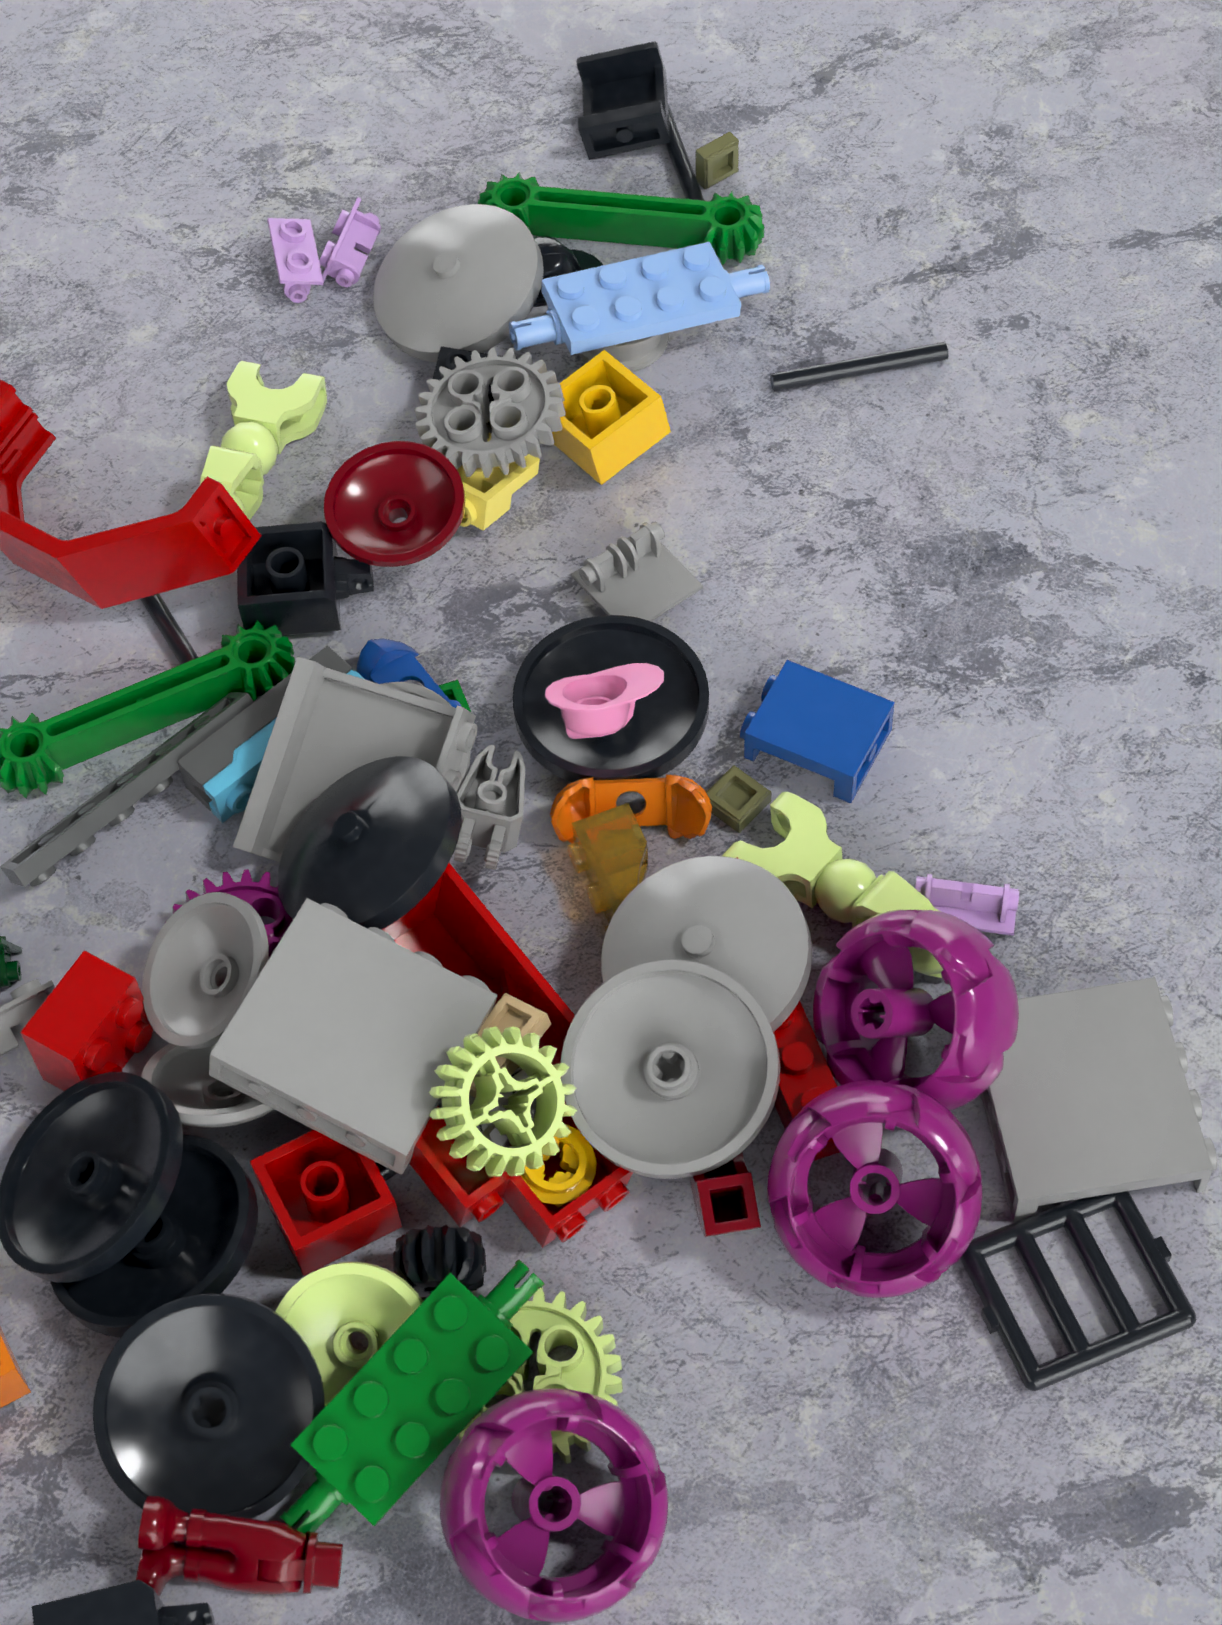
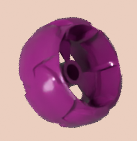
M933 910L887 911L856 925L839 939L835 945L841 952L821 969L817 979L813 999V1023L816 1038L825 1045L827 1050L829 1069L840 1085L864 1080H881L884 1083L908 1085L932 1096L949 1111H952L974 1100L993 1084L1003 1070V1052L1008 1050L1016 1040L1019 1007L1013 978L1010 971L989 951L995 946L990 939L964 920L951 914ZM909 947L928 950L935 957L943 969L941 976L945 984H950L952 991L940 995L933 1000L927 991L913 988L914 970ZM934 1024L953 1034L951 1043L946 1044L941 1052L943 1061L934 1073L924 1077H908L904 1073L908 1037L925 1035L932 1029Z
M864 1080L840 1085L822 1093L805 1105L785 1128L771 1160L768 1173L767 1196L774 1220V1228L781 1243L792 1259L806 1273L832 1289L837 1287L859 1297L889 1298L912 1293L938 1280L941 1274L949 1269L950 1266L958 1262L967 1250L978 1226L982 1206V1174L980 1163L968 1133L954 1114L932 1096L908 1085L884 1083L881 1080ZM882 1123H885V1129L894 1131L895 1126L900 1127L923 1142L938 1164L940 1178H926L902 1183L903 1169L900 1160L891 1151L881 1148ZM832 1137L835 1146L854 1166L850 1182L851 1196L821 1207L814 1213L812 1210L813 1200L811 1195L808 1194L809 1171L817 1152H820L827 1145L828 1139ZM868 1174H882L887 1178V1186L880 1182H875L870 1186L866 1183ZM896 1203L920 1222L928 1225L922 1231V1237L900 1250L887 1253L865 1252V1246L856 1245L862 1233L867 1213L881 1214L887 1212Z
M536 1389L510 1396L487 1409L468 1427L455 1452L450 1455L444 1471L440 1493L441 1526L446 1545L451 1551L460 1573L488 1601L526 1619L554 1623L572 1622L589 1618L611 1608L636 1588L635 1583L653 1564L665 1535L668 1518V1489L666 1477L660 1470L653 1444L639 1424L626 1412L611 1402L590 1393L567 1389ZM550 1431L571 1432L592 1442L610 1461L608 1464L610 1473L613 1476H617L618 1481H611L579 1494L577 1488L569 1480L553 1476V1448ZM507 1461L522 1476L514 1486L511 1495L513 1511L522 1522L496 1538L495 1533L489 1532L486 1523L485 1493L494 1467H502L504 1462ZM551 1490L553 1495L547 1496L548 1500L553 1501L548 1512L539 1510L538 1498L543 1491L548 1492ZM578 1518L595 1530L605 1535L613 1536L612 1541L606 1539L600 1547L603 1551L601 1556L586 1568L560 1577L540 1575L546 1560L550 1531L564 1530L571 1526Z

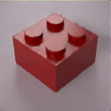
M85 950L81 953L20 1032L43 1080L65 1091L89 1077L107 1072H122V1069L134 1053H140L147 1046L151 1039L153 1028L147 1018L143 1004L144 998L135 977Z
M312 1130L250 1160L258 1186L303 1276L402 1227L396 1201L375 1161L316 1130Z

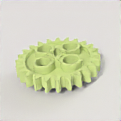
M543 1287L539 1288L534 1294L533 1300L527 1301L510 1320L513 1324L510 1330L528 1347H530L531 1334L533 1332L541 1333L536 1357L539 1375L534 1379L533 1390H576L601 1397L618 1406L617 1401L609 1395L621 1393L623 1390L622 1378L612 1375L622 1369L621 1356L609 1354L615 1348L613 1334L599 1336L603 1330V1318L599 1315L585 1322L587 1314L585 1302L581 1301L571 1310L566 1309L565 1292L560 1291L553 1302L549 1303L545 1302ZM567 1345L576 1350L575 1355L567 1361L558 1362L548 1357L549 1352L557 1346ZM530 1358L496 1395L505 1394L513 1396L525 1392L523 1381L527 1380L529 1375ZM484 1407L478 1413V1415L467 1425V1427L458 1435L460 1440H462L465 1431L468 1429V1427L488 1408ZM550 1431L553 1453L557 1452L566 1464L571 1463L569 1446L572 1444H577L587 1452L591 1450V1442L582 1436L566 1431Z

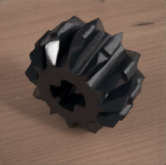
M447 1224L442 1227L428 1225L425 1229H411L396 1239L395 1252H393L394 1273L405 1280L420 1297H428L450 1273L472 1293L484 1285L486 1255L482 1236L464 1226L452 1228Z

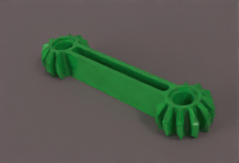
M519 172L514 178H507L501 174L499 182L488 181L485 191L479 194L478 204L496 206L513 213L528 227L533 236L676 249L710 242L722 265L725 264L727 259H734L741 264L745 255L755 256L758 245L762 243V238H764L765 225L762 222L760 206L752 204L749 195L739 199L736 198L733 191H731L728 197H721L714 192L711 201L566 189L539 186L536 177L524 180Z
M257 620L252 629L245 630L238 624L235 636L222 635V641L220 642L222 648L40 722L39 718L31 712L25 722H19L12 716L10 727L8 729L0 728V785L8 794L18 789L19 793L26 799L31 791L37 788L47 795V784L50 782L63 784L64 774L62 770L202 713L230 692L248 693L255 702L258 696L264 695L292 673L296 662L295 657H293V645L288 637H282L281 631L278 630L276 625L264 630Z

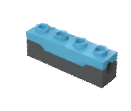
M328 645L309 659L316 661L326 668L364 679L357 671H353V668ZM291 674L177 761L185 787L209 811L212 810V813L222 823L235 813L243 812L246 809Z

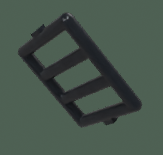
M1129 1191L1070 1200L972 1239L967 1250L960 1258L984 1305V1308L981 1310V1316L990 1334L998 1332L1024 1386L1031 1391H1038L1187 1330L1196 1323V1313L1168 1264L1172 1256L1162 1236L1154 1239ZM1112 1207L1169 1311L1143 1323H1139L1084 1220ZM1064 1227L1119 1331L1089 1344L1035 1240L1039 1236ZM1012 1247L1017 1251L1069 1352L1040 1365L985 1260L989 1256Z

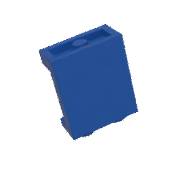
M786 660L778 676L772 674L768 678L761 695L762 704L757 712L750 711L742 724L740 738L744 739V758L754 762L761 750L834 780V797L852 803L892 730L895 702Z

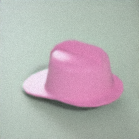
M632 663L589 675L567 677L555 681L548 686L545 698L551 705L560 708L565 730L569 738L604 737L614 734L626 726L633 716L636 700L646 697L660 687L664 682V671L656 665Z

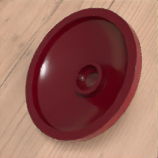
M411 441L384 442L356 453L335 472L328 484L324 498L326 524L336 544L354 559L380 567L405 566L435 554L454 536L462 522L465 511V491L455 466L439 451L427 445ZM398 518H406L402 522L393 523Z

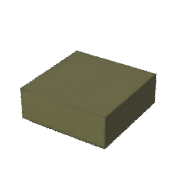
M730 131L696 149V179L703 189H707L739 171V139Z
M735 765L706 792L712 805L711 813L738 833L772 799V792Z

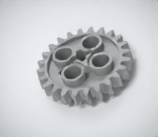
M491 347L488 356L481 358L479 353L474 350L471 354V361L465 363L461 358L456 357L454 358L455 369L450 370L441 366L439 371L442 379H428L426 381L430 392L419 393L418 397L421 406L414 409L418 421L415 425L420 440H422L423 445H427L447 457L456 469L463 465L466 477H470L477 468H482L485 478H489L493 467H499L501 472L507 475L509 473V464L512 462L525 468L526 461L524 456L530 454L541 458L542 453L539 444L553 445L555 442L552 432L562 431L563 427L560 417L566 416L561 385L557 383L555 372L553 370L547 371L545 361L539 360L533 363L529 352L516 359L513 348H509L504 356L501 357L497 355L495 347ZM493 383L491 384V392L494 401H491L490 403L488 397L489 384ZM490 421L492 435L491 440L487 442L489 440V432L486 423Z

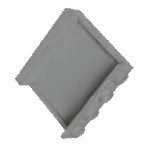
M297 656L233 847L280 862L291 832L309 806L341 777L367 763L383 758L408 756L424 760L435 767L449 781L457 794L461 783V773L458 772L463 754L464 752H470L477 736V724H474L476 715L464 707L457 706L455 708L326 668L316 661Z
M307 898L211 1051L209 1075L403 1175L412 1159L415 1144L431 1118L429 1116L431 1110L435 1109L441 1100L440 1098H434L428 1093L432 1087L444 1086L445 1081L439 1078L434 1070L439 1065H452L446 1052L451 1047L459 1046L464 1048V1037L469 1034L479 1033L490 1011L495 1006L497 995L492 993L481 980L468 975L461 977L443 968L442 964L432 955L422 951L414 953L396 944L394 939L385 931L375 927L367 929L349 920L347 915L338 907L328 903L320 905Z
M1152 977L1018 999L1019 1021L1016 1040L1008 1050L1003 1052L1004 1065L1000 1075L981 1094L1013 1223L1036 1214L1038 1205L1193 1180L1196 1192H1204L1212 1171L1217 1169L1216 1150L1211 1138L1203 1137L1199 1121L1202 1120L1200 1097L1195 1089L1189 1090L1185 1078V1073L1188 1070L1186 1051L1181 1042L1174 1041L1170 1028L1173 1026L1171 1002L1167 995H1160L1156 978Z

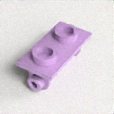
M357 197L351 213L342 209L332 231L333 234L339 236L336 244L328 240L320 257L319 263L325 267L322 274L323 283L327 275L335 278L336 282L342 287H350L352 284L357 283L376 237L381 231L380 221L376 215L372 213L363 214L357 211L361 201L359 197ZM354 248H356V249H358V250H360V251H362V252H364V253H366V254H368V255H365V254H363V253H361V252L355 250Z
M268 218L267 222L279 283L284 284L286 297L294 303H301L307 299L311 285H323L311 220Z
M927 874V877H916L915 889L924 895L933 907L939 911L956 916L981 932L1014 935L1020 891L1010 888V884L998 887L932 878L933 874Z

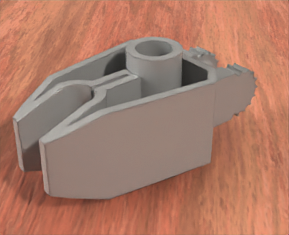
M489 745L476 756L457 793L461 807V827L454 860L465 863L466 858L470 855L472 845L486 848L484 856L485 868L496 870L500 853H505L517 847L524 810L525 764L520 751L515 750L511 765L506 769H500L498 780L496 781L498 768L492 765L496 746Z

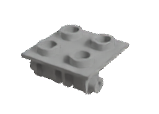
M644 522L640 525L639 530L631 534L630 537L622 536L617 540V545L609 544L606 547V551L593 559L587 558L583 561L581 568L571 573V577L607 615L632 616L649 621L655 620L703 589V585L660 542V540L665 538V533L657 522L652 524Z

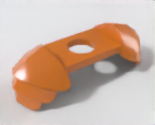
M666 774V778L593 780V777L567 784L556 795L551 806L550 817L559 840L562 842L569 841L574 844L581 840L592 842L596 838L597 828L667 825L668 835L671 838L676 839L684 836L687 839H692L705 834L711 819L712 805L705 789L692 779L679 775ZM628 791L641 794L646 802L644 808L636 814L623 813L616 805V801L621 794Z

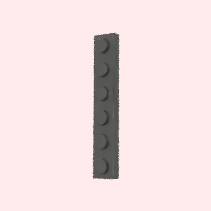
M230 692L6 861L0 868L10 882L23 887L28 884L32 887L41 884L55 873L56 868L54 864L67 854L75 856L88 849L96 840L94 837L96 832L107 824L115 826L127 819L135 811V808L132 806L146 794L152 797L165 790L173 782L171 775L179 770L177 761L251 705L254 701L250 695L242 692Z

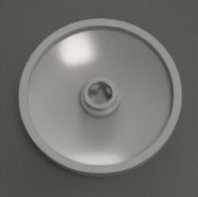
M469 204L435 213L408 230L394 244L384 258L376 276L373 291V304L378 322L396 347L420 360L437 362L441 346L467 351L476 350L483 353L509 336V322L525 320L533 308L543 279L544 267L540 248L528 227L517 216L505 209L485 204Z
M725 856L687 859L671 864L646 878L620 904L610 921L603 941L601 953L602 979L604 983L626 969L652 961L686 960L701 963L722 971L745 987L763 1009L774 1032L795 1009L808 983L812 964L810 931L803 912L791 891L782 881L762 867L748 861Z
M659 960L639 964L620 972L604 982L588 997L576 1013L568 1029L561 1055V1063L570 1066L566 1074L561 1076L562 1085L573 1084L577 1088L571 1095H565L566 1105H572L578 1110L571 1117L582 1135L595 1150L615 1165L632 1173L658 1179H679L701 1175L728 1163L738 1156L757 1137L767 1122L777 1097L780 1082V1058L776 1038L768 1018L756 999L745 987L722 971L701 963L686 960Z

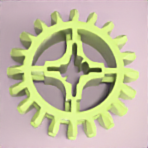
M497 1027L485 1028L482 1037L477 1033L469 1034L463 1039L464 1048L459 1046L451 1047L446 1052L452 1065H439L434 1070L438 1077L445 1081L444 1086L432 1087L428 1092L434 1098L442 1099V1108H435L429 1114L432 1119H444L446 1126L439 1130L436 1137L441 1141L454 1138L455 1141L449 1155L453 1158H462L467 1155L466 1168L469 1170L479 1171L485 1166L486 1174L491 1177L501 1176L504 1170L509 1176H520L524 1173L525 1166L529 1169L542 1167L544 1165L542 1154L554 1156L560 1151L554 1137H568L572 1133L568 1126L562 1122V1117L573 1116L578 1111L572 1105L565 1104V1095H571L577 1088L573 1084L562 1085L560 1079L561 1076L566 1074L570 1066H567L565 1063L552 1065L551 1062L557 1048L549 1045L539 1049L540 1035L529 1033L521 1037L518 1027H507L503 1033ZM495 1056L513 1061L525 1071L528 1077L522 1080L513 1079L506 1067H499ZM472 1081H474L476 1098L473 1104L469 1106V1092ZM517 1091L508 1097V1105H502L507 1110L489 1112L499 1106L498 1098L504 1097L499 1093ZM536 1098V1112L532 1121L530 1109L533 1100ZM486 1123L494 1124L500 1135H507L511 1146L503 1147L491 1142L479 1131L477 1126Z

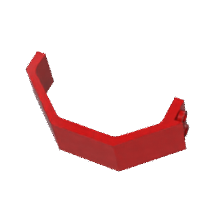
M0 380V550L13 564L100 609L232 574L260 539V533L221 482L208 476L180 510L161 517L71 540L58 539L26 523L21 493L23 481L56 440V437L51 432L45 430L37 420L39 417L33 412L32 408L25 405L15 394L16 389L11 384Z

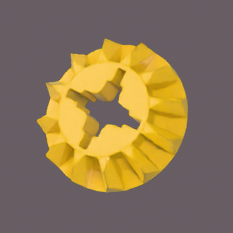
M569 1125L567 1126L572 1133L568 1137H554L558 1147L562 1149L559 1155L561 1158L559 1166L566 1170V1173L557 1171L554 1177H550L547 1182L543 1180L545 1177L543 1174L545 1166L542 1165L538 1169H529L525 1166L524 1173L520 1175L542 1203L553 1204L557 1208L565 1203L572 1202L585 1193L591 1186L596 1174V1156L591 1144L581 1132ZM542 1154L543 1161H547L550 1156Z

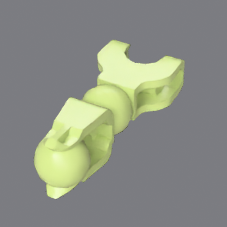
M240 361L227 382V391L232 402L230 407L231 415L235 426L230 428L222 437L221 447L210 446L201 475L200 485L207 476L221 482L250 520L262 503L263 475L267 474L275 465L277 454H281L286 444L310 435L318 427L327 404L324 376L303 373L292 386L284 389H269L264 387L260 376L261 364Z
M782 792L770 804L773 828L785 841L775 847L760 848L740 840L734 842L722 855L731 858L738 857L741 860L762 867L782 881L797 901L811 908L818 903L821 910L829 918L842 923L852 922L853 928L863 921L887 911H939L933 907L924 895L897 873L888 871L885 876L881 874L876 878L875 873L866 863L852 858L842 859V848L832 842L827 835V823L822 810L791 792ZM909 947L914 971L942 978L941 972L943 969L928 950Z

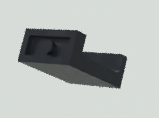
M653 41L577 58V69L582 81L583 117H578V130L589 160L671 143L666 70L657 42Z

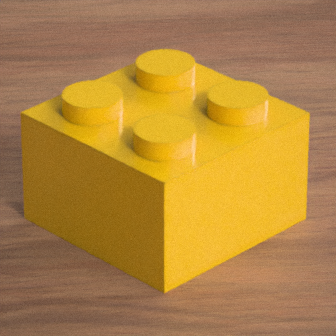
M605 350L559 383L565 400L563 404L566 416L560 417L563 427L562 431L552 432L554 445L600 485L604 484L671 432L661 395Z

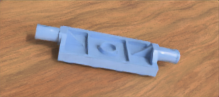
M710 242L542 279V294L548 306L546 315L509 322V335L516 351L553 341L555 345L565 343L570 355L738 317L741 310L739 298L768 293L770 290V280L762 264L753 268L728 273L723 269Z

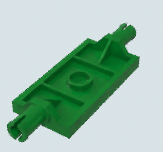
M518 1259L511 1270L486 1297L480 1294L476 1298L450 1273L291 1443V1446L317 1470L314 1473L317 1479L290 1509L281 1515V1518L290 1527H294L310 1511V1515L296 1530L304 1534L307 1531L316 1532L341 1503L345 1505L350 1503L373 1526H376L532 1356L534 1352L510 1330L513 1326L510 1320L536 1291L545 1284L535 1273H532L518 1289H515L517 1284L530 1271L522 1261Z

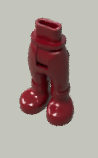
M148 1496L144 1503L140 1521L138 1548L142 1550L136 1580L140 1579L152 1587L159 1597L166 1583L170 1579L183 1576L184 1581L198 1583L202 1581L228 1590L251 1594L299 1592L302 1588V1581H304L303 1593L311 1594L313 1586L339 1588L343 1544L318 1541V1533L307 1531L304 1534L280 1521H263L209 1513L205 1509L192 1508L190 1513L178 1509L172 1501L164 1497ZM175 1541H186V1545Z

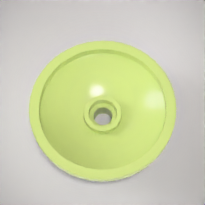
M341 1262L322 1267L302 1278L286 1293L275 1312L287 1320L309 1346L321 1373L326 1407L423 1303V1300L405 1280L385 1268L364 1262ZM353 1332H361L368 1338V1348L366 1350L354 1348L351 1343Z

